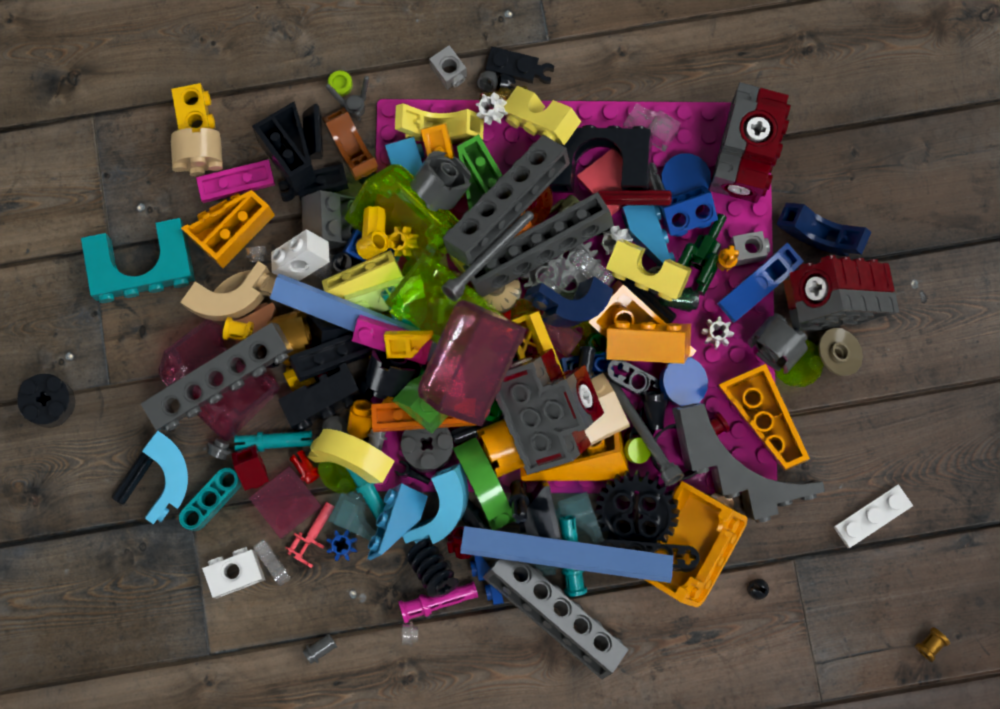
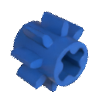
M335 530L336 537L333 540H326L331 543L332 547L327 550V553L335 552V561H339L341 556L350 561L349 554L351 552H358L353 548V543H356L358 539H349L350 531L348 530L345 531L344 535H340ZM346 539L345 543L349 547L347 550L343 549L340 553L336 544Z

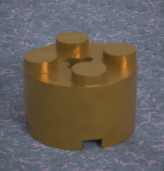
M300 310L273 317L272 321L267 322V325L271 322L279 324L286 339L293 348V351L288 353V356L314 347L309 325L304 320L307 313ZM289 358L282 362L286 366H291Z

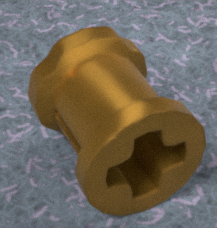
M932 627L930 634L921 643H917L915 648L927 660L933 662L935 660L934 656L944 646H949L950 641L942 632Z

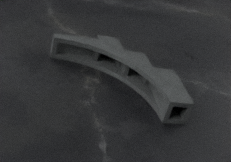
M696 402L672 408L685 469L694 471V474H701L710 471V467L715 493L723 495L725 498H734L740 496L741 492L747 518L753 519L757 523L771 520L770 516L779 514L777 505L793 504L792 500L798 498L811 500L817 498L816 494L825 492L823 481L815 479L797 482L775 481L746 468L720 442L710 423L705 404Z

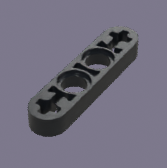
M612 539L604 540L600 543L602 546L622 547L625 549L636 548L640 551L651 553L661 550L666 552L667 555H673V552H677L676 558H683L685 553L689 554V558L694 559L689 565L685 564L683 559H676L675 564H673V571L677 572L693 571L700 560L698 551L691 546Z

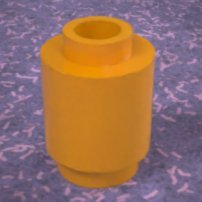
M356 400L350 407L347 431L350 435L359 439L369 437L367 434H370L372 429V402Z

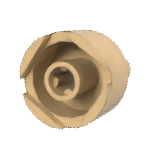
M185 128L171 134L173 171H188L191 176H203L205 171L223 169L219 131L210 128H200V132H192V128Z

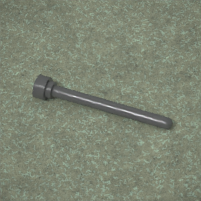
M526 211L458 278L454 277L445 282L441 287L443 293L450 300L456 302L464 294L465 285L533 219V213Z
M609 381L622 409L661 467V478L665 485L671 486L680 481L684 476L680 467L669 462L622 388Z

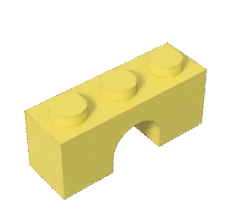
M519 86L515 88L507 99V104L504 106L505 111L508 112L505 115L507 117L505 120L509 125L514 128H524L526 132L533 136L536 134L540 136L545 135L562 145L566 144L581 123V120L571 107L553 100L544 110V104L534 92Z
M625 239L617 240L606 267L607 270L612 271L611 275L624 281L626 278L633 280L636 287L646 291L649 288L658 291V296L668 301L681 297L692 271L691 268L667 259L658 273H650L642 265L645 248Z

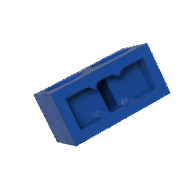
M705 186L673 196L669 206H658L663 227L670 236H683L688 233V230L705 228L710 226L711 222L718 220L712 193ZM704 205L703 211L696 214L697 207ZM677 213H681L680 218L677 221L672 222L673 216Z

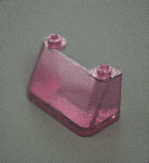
M206 319L167 348L163 353L159 366V375L164 383L170 386L228 350L223 345V328L212 320ZM238 360L236 362V369L240 373L244 370L245 365ZM220 372L214 377V382L217 386H220L223 382V375ZM266 374L257 378L249 377L244 381L245 385L234 392L228 390L223 393L224 398L213 405L207 403L202 406V412L198 416L220 438L229 441L278 393L280 386L274 377ZM198 385L193 389L195 399L201 396V388Z

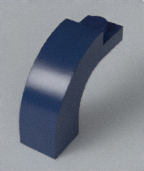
M786 203L776 224L786 233L803 243L819 250L848 257L850 253L862 255L871 235V231L866 227L848 226L831 222L817 215L805 204Z
M594 276L579 283L573 300L562 297L543 283L527 289L524 298L531 302L535 308L544 311L541 317L543 322L555 327L568 328L598 316L608 305L613 289Z

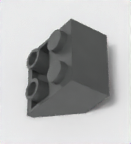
M322 190L303 196V231L307 229L328 241L329 249L344 248L353 230L361 231L359 198Z

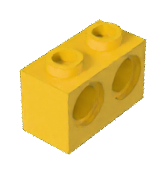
M201 83L171 89L179 130L191 128L192 124L197 120L203 121L202 125L198 128H192V132H200V128H216L214 116L209 114L208 106L211 105L209 91H204ZM193 97L198 98L195 104H187L189 99Z

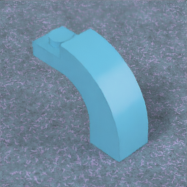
M158 430L142 450L143 453L161 466L165 476V485L161 495L145 515V519L152 524L156 520L161 522L170 510L167 508L169 503L175 508H179L185 497L188 484V472L184 457L178 447Z
M460 463L436 472L431 478L439 496L438 513L436 516L419 522L402 536L405 543L414 541L417 544L430 537L432 544H435L444 539L459 523L466 510L469 496L467 478Z

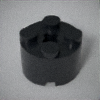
M378 349L376 352L373 350L364 381L373 390L372 394L380 399H386L388 396L395 398L411 380L419 377L422 364L405 358H387L386 352Z
M44 373L34 375L22 382L18 392L17 403L25 419L41 427L53 428L62 425L73 413L75 395L66 382L54 375ZM46 396L50 397L51 401H47L46 405H44L43 400H46Z

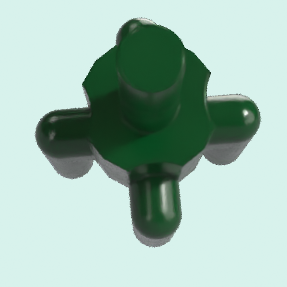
M720 213L717 215L718 220L714 221L707 235H699L695 244H686L677 262L689 268L692 266L697 270H701L696 280L699 285L695 291L701 296L705 295L718 268L716 263L719 259L718 252L721 244L716 239L727 219L725 215Z

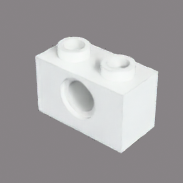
M307 229L271 252L272 273L277 276L280 273L297 281L304 279L330 262L329 242Z
M247 547L232 552L233 557L223 560V557H218L208 561L209 566L202 569L212 598L218 599L265 580L254 550L248 551ZM236 564L239 567V575L234 579H230L227 575V570L231 565Z

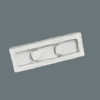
M898 484L835 525L834 529L847 548H851L913 507V505Z

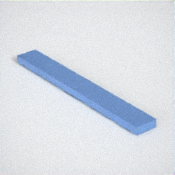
M280 273L276 277L270 296L272 300L353 332L359 315L409 331H423ZM433 335V343L427 361L440 365L468 348Z
M464 526L460 551L461 554L671 583L673 555Z

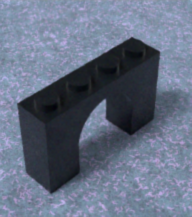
M592 125L576 128L566 144L562 145L567 149L570 164L549 185L552 193H574L575 171L580 157L590 149L607 147L615 150L623 159L622 190H649L652 152L651 129L643 126L621 128L615 125L608 126L607 128H596Z

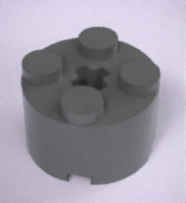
M442 151L431 152L410 183L411 189L425 201L426 207L431 211L454 208L471 184L469 183L471 173L466 165L456 157L452 159L445 157L446 153Z
M778 313L769 316L748 339L751 349L755 345L759 350L756 355L763 362L778 372L781 368L784 369V374H787L808 350L805 343L808 339L806 334L800 329L796 328L794 330L787 324L786 319Z
M447 427L437 428L432 434L427 429L405 430L402 435L401 450L407 463L419 472L430 473L439 471L450 462L453 456V439ZM431 440L433 449H425L423 451L422 443L424 441L428 443Z

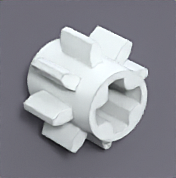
M495 92L492 93L491 97L483 94L480 102L476 103L480 111L477 113V117L484 119V122L488 125H491L492 121L501 123L503 116L508 114L504 108L507 101L503 98L499 99V95Z
M613 226L610 228V231L603 232L604 237L601 245L606 250V255H610L614 250L617 240L625 239L632 243L633 238L628 233V228L620 229L619 226Z
M721 316L714 323L708 319L706 324L709 329L705 328L701 331L702 334L707 336L704 344L709 342L714 344L715 350L721 343L727 347L729 341L726 337H733L734 332L729 331L728 328L731 322L725 324L721 321ZM720 329L723 333L721 336L717 335L715 337L712 333L714 330L718 331Z

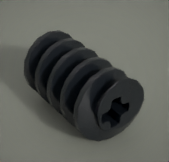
M424 539L410 549L407 554V561L412 565L413 571L417 573L418 579L422 581L421 583L430 597H442L456 589L459 581L457 578H453L454 572L448 570V563L443 562V555L439 554L438 547L432 544L431 539Z

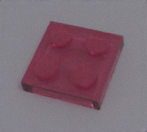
M290 466L249 498L280 539H283L322 508Z

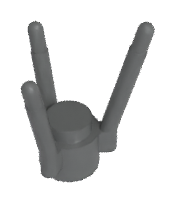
M364 77L361 94L359 96L351 95L346 100L330 84H327V90L340 103V106L348 111L350 117L361 121V116L365 113L364 101L366 100L369 77Z

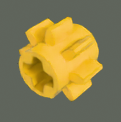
M395 226V232L387 235L390 243L388 249L395 250L394 256H412L411 251L414 248H419L416 239L419 235L411 233L412 227L405 226L402 229Z

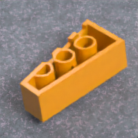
M766 364L718 385V389L784 471L810 459Z

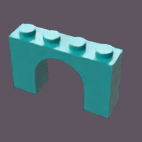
M181 218L155 223L160 256L154 268L140 276H127L118 271L112 240L106 233L81 238L91 297L100 303H108L114 301V297L124 296L125 298L139 296V292L149 291L150 293H157L163 291L164 287L174 285L175 288L188 286L189 282L195 281L187 235L181 229L185 224Z

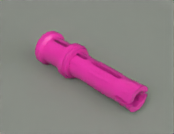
M473 581L456 587L451 593L442 597L433 598L426 596V594H420L419 598L406 602L401 600L398 603L404 623H408L409 619L422 615L428 617L432 614V611L478 598V593Z

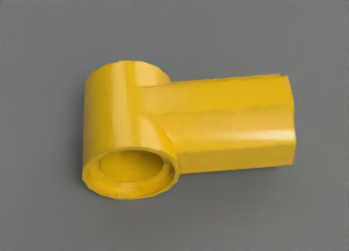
M368 206L364 209L362 238L356 243V250L363 259H371L387 251L389 248V239L385 234L386 213L382 207Z

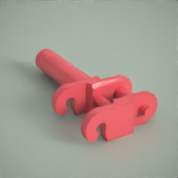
M328 502L325 503L308 531L306 538L302 537L303 534L301 532L299 534L294 533L296 538L290 548L285 547V549L289 550L287 554H296L295 559L312 568L313 565L303 559V553L311 543L324 549L325 546L315 541L335 506ZM300 540H303L305 544L301 551L297 553L294 550Z

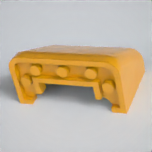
M681 481L680 485L675 487L672 499L679 501L676 508L680 510L679 517H676L679 522L677 527H673L675 529L673 536L668 535L667 543L660 541V544L694 547L700 556L699 563L691 572L672 571L671 583L652 580L645 581L683 604L699 607L706 600L745 530L748 518L695 487ZM661 550L655 552V553H658V554H666V555H667L666 552L661 551ZM673 552V564H675L676 559L685 560L687 565L694 560L689 558L687 553H685L683 558H676L677 552Z

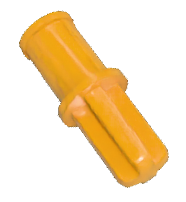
M729 245L728 248L721 250L718 255L717 267L721 271H724V269L726 271L731 270L738 262L739 250H734L733 245Z

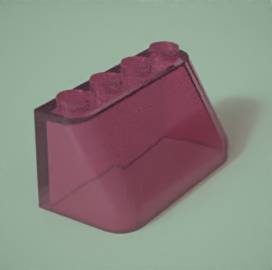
M466 300L458 301L452 310L419 383V397L439 413L482 426L490 413V408L496 395L501 389L506 373L513 363L518 347L523 342L527 328Z

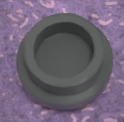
M331 416L324 421L322 430L333 429L347 433L348 425L343 418Z
M215 438L214 441H208L207 453L216 458L226 460L227 455L232 453L229 443L222 439Z

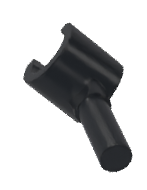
M399 461L400 464L406 466V471L399 473L394 470L401 478L409 476L427 485L429 484L431 479L412 470L407 462Z

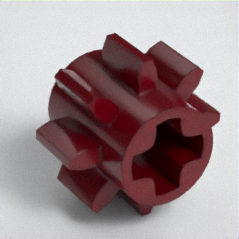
M464 527L455 528L451 535L447 536L448 553L455 552L456 558L467 559L473 556L460 553Z

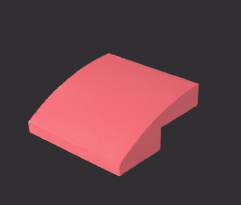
M611 149L578 174L577 179L592 195L599 190H622L623 159L615 150ZM607 205L611 216L625 206Z

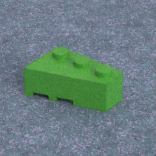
M479 134L457 146L459 160L466 165L471 173L469 180L471 184L465 192L469 210L479 201L484 193H487L496 184L499 177L503 176Z

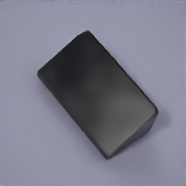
M313 104L302 114L303 131L311 160L322 159L321 110L318 104Z

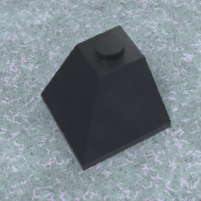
M539 481L530 495L529 506L527 507L528 518L525 522L519 523L520 533L545 538L560 537L550 485L547 481Z

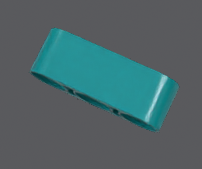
M223 468L212 477L181 511L179 521L182 527L190 531H199L206 526L240 489L242 484L236 471L231 468ZM228 474H233L235 478L233 485L224 487L223 478ZM210 493H215L217 497L216 503L212 506H207L205 504L206 496ZM197 512L199 516L198 522L190 526L187 518L189 514Z

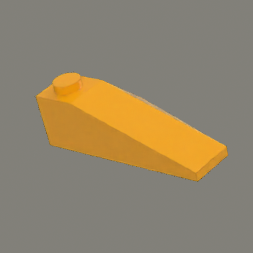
M619 280L611 287L613 293L606 308L598 316L588 320V323L604 335L606 339L607 328L614 324L615 321H629L630 324H640L641 322L666 324ZM691 345L690 355L688 357H692V355L696 352V350Z
M620 431L589 446L572 462L527 475L525 468L522 467L520 468L522 481H604L614 478L616 474L624 476L625 471L629 472L628 460L624 454L625 445L622 433Z

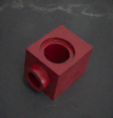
M256 445L231 454L233 466L245 491L251 488H259L264 483L269 482L267 469Z

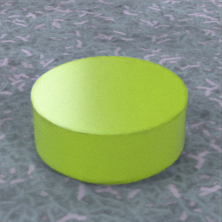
M335 71L328 78V84L341 97L351 92L353 82L347 72Z
M639 437L629 439L624 447L625 457L632 463H644L651 455L650 450L642 438Z

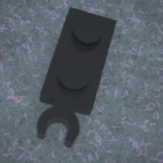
M491 46L485 71H493L498 76L500 73L513 76L515 80L533 84L534 77L539 78L544 84H551V77H546L543 73L545 71L554 72V65L550 63L538 65L539 58Z
M343 163L314 170L317 181L297 193L293 191L286 180L279 182L280 191L289 190L286 193H281L283 202L291 201L298 195L302 201L303 196L320 190L335 193L349 189Z

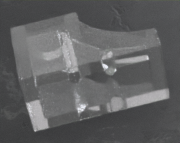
M636 104L624 122L623 127L643 126L651 129L652 145L665 152L677 135L681 122L661 110L659 112L652 111Z
M560 255L531 287L543 283L560 295L580 271Z

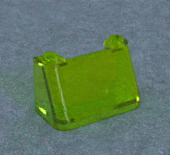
M392 164L365 180L344 219L352 227L362 231L364 209L368 206H379L384 208L386 213V235H391L395 232V226L402 229L405 226L412 227L411 233L419 235L416 238L419 248H414L411 251L412 256H404L408 261L402 267L403 276H407L417 272L422 283L447 254L443 237L459 220L449 210L439 209L438 211H431L428 209L425 201L410 187L414 176L403 166Z
M423 253L385 303L391 308L389 312L398 320L406 319L411 321L421 331L433 330L431 340L444 350L443 353L447 356L445 362L456 370L458 367L465 369L509 328L512 322L468 284L465 285L464 294L456 302L450 300L443 293L441 287L449 279L458 278V276L438 260Z

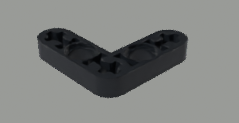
M625 360L606 361L603 366V373L607 380L641 398L636 411L642 419L644 412L642 399L644 398V393L648 392L647 389L649 387L660 389L659 379ZM618 365L617 369L623 373H627V375H614V371L611 369L612 366ZM636 374L641 376L643 381L639 389H635L632 385V378ZM631 422L624 435L625 444L629 439L633 438V435H639ZM649 430L650 433H651L652 436H653L654 433H655V430Z

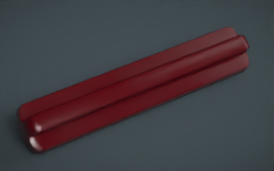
M670 190L598 191L606 205L669 206L672 202Z

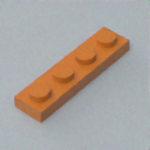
M476 397L465 398L438 428L478 425ZM395 403L371 404L373 432L425 429Z

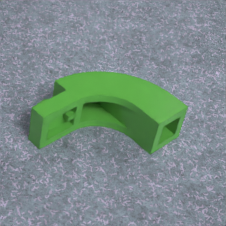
M475 437L454 447L453 450L482 507L491 529L497 530L513 522L512 508L509 506L508 499L477 438Z

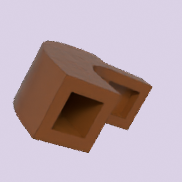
M344 107L322 118L355 181L378 170L375 158L366 148L348 111Z

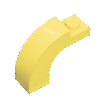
M404 103L396 105L395 130L405 133V138L414 137L415 141L424 142L421 134L422 128L446 123L452 144L464 143L478 134L483 140L484 119L477 117V113L465 109L453 113H431Z
M333 429L322 430L320 436L312 442L310 446L311 451L307 456L315 463L332 462L353 471L370 484L383 483L394 463L393 459L369 443Z

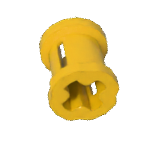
M227 317L223 328V339H246L253 334L254 323L233 321L232 317Z

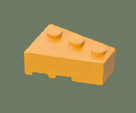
M252 190L224 204L223 208L212 214L207 213L199 221L181 227L184 233L221 268H224L275 216L270 206Z
M615 321L614 324L607 328L606 359L684 364L690 355L691 324H656L654 322L630 324L629 321Z

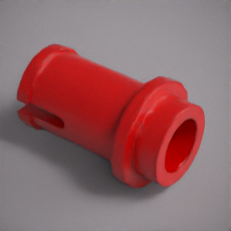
M301 450L297 452V455L302 462H299L295 455L290 458V461L302 476L301 481L311 484L319 478V469L317 467L314 468L305 452Z

